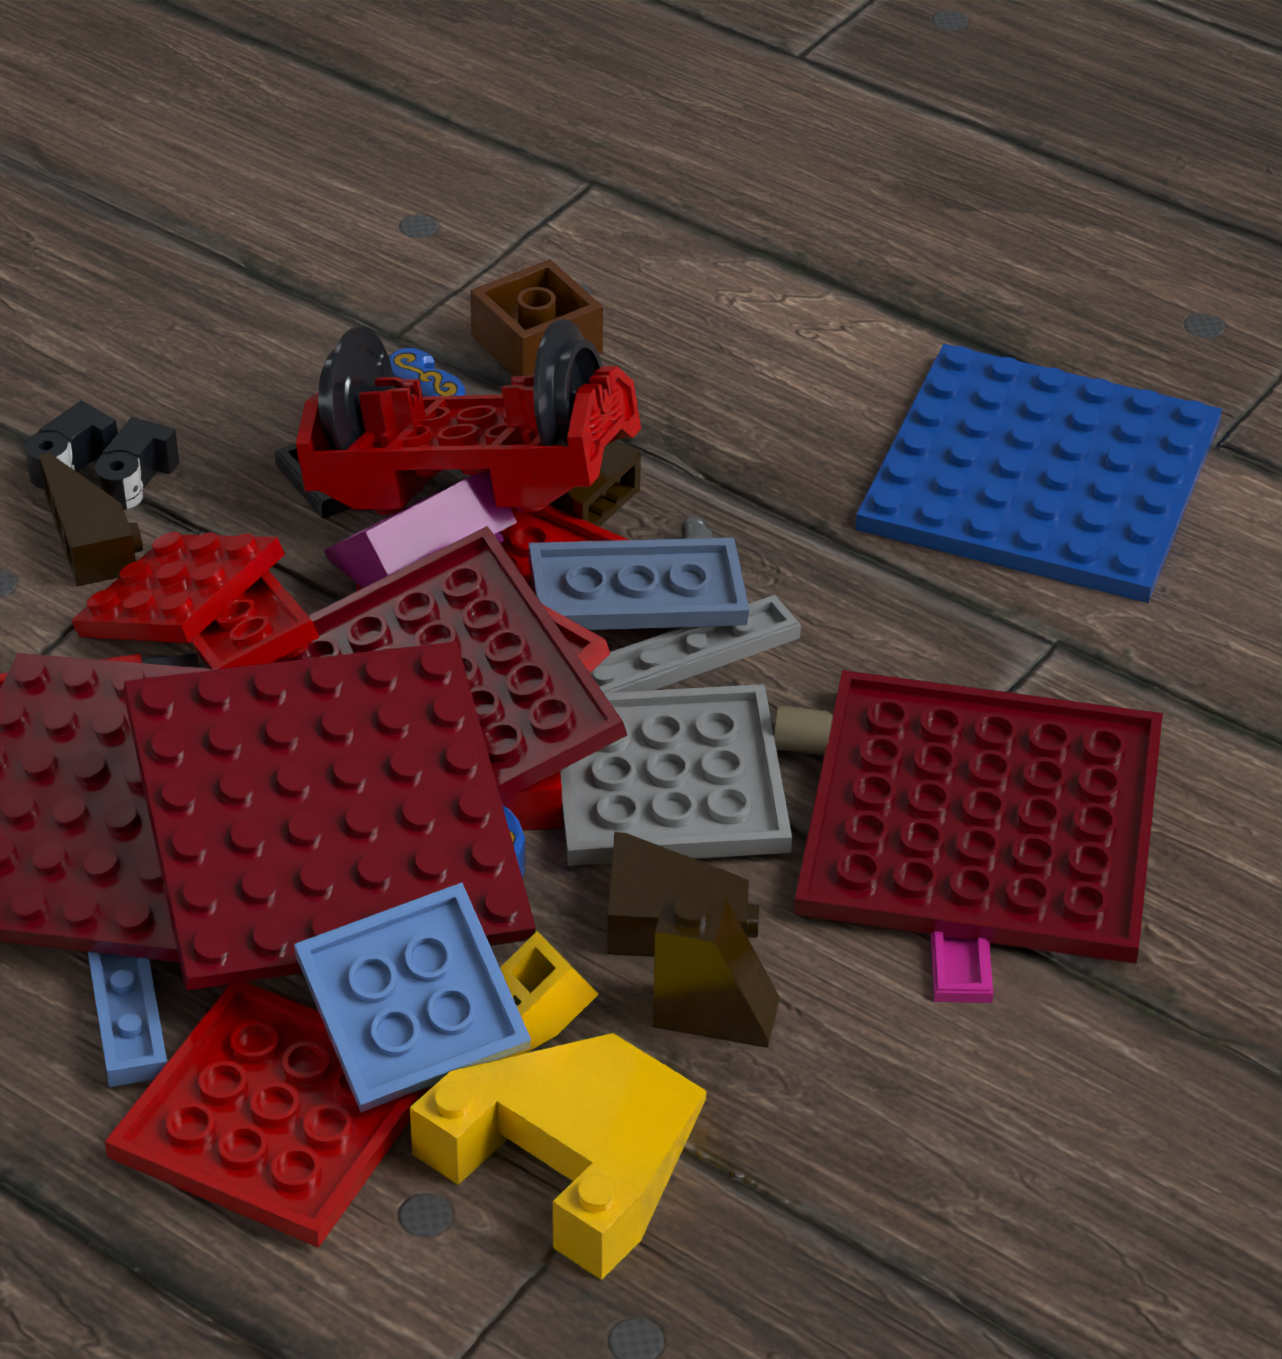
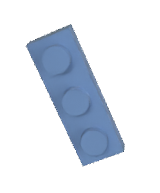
M88 952L109 1087L154 1080L167 1064L149 959Z

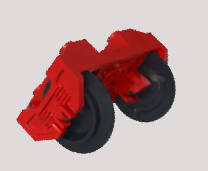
M560 319L553 321L542 336L537 352L534 375L513 376L511 378L512 385H504L501 388L502 394L423 397L419 379L393 377L387 351L377 334L367 327H353L343 334L336 349L326 358L320 375L318 392L305 401L295 443L305 491H320L355 510L375 509L377 514L388 515L403 510L405 505L418 492L422 491L424 486L437 473L443 470L461 469V472L466 475L481 474L490 470L496 507H516V510L522 513L539 511L574 487L591 486L599 477L604 447L619 438H634L641 430L634 381L618 366H603L600 355L593 343L589 340H584L581 331L572 321Z

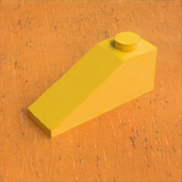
M538 931L500 967L531 1038L530 1048L505 1058L525 1054L557 1036L599 995Z

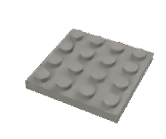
M765 684L604 693L623 720L628 736L560 770L562 819L568 866L611 864L614 832L631 834L693 859L791 853L792 834Z

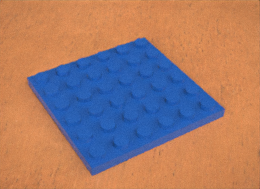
M943 344L856 514L855 530L1149 603L1220 425L1222 408L1205 405L1199 401H1188L1158 394L1152 390H1140L1111 383L1105 379H1093L1067 373L1058 368H1046L1020 362L1011 357H999L973 351L963 346Z

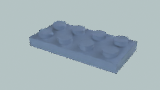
M734 537L529 543L528 564L532 590L543 605L588 630L737 626L748 624L750 610Z

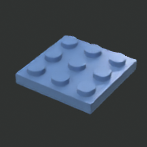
M463 883L453 885L294 944L295 956L360 1112L437 1084L452 1070L499 1060L530 1048L531 1038Z

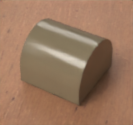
M781 706V708L777 709L774 739L776 750L824 756L826 745L829 743L833 715L829 711Z

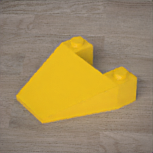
M606 1034L450 1071L410 1107L412 1155L459 1185L509 1139L563 1174L573 1182L553 1200V1248L602 1280L641 1241L704 1105L707 1091L616 1034Z

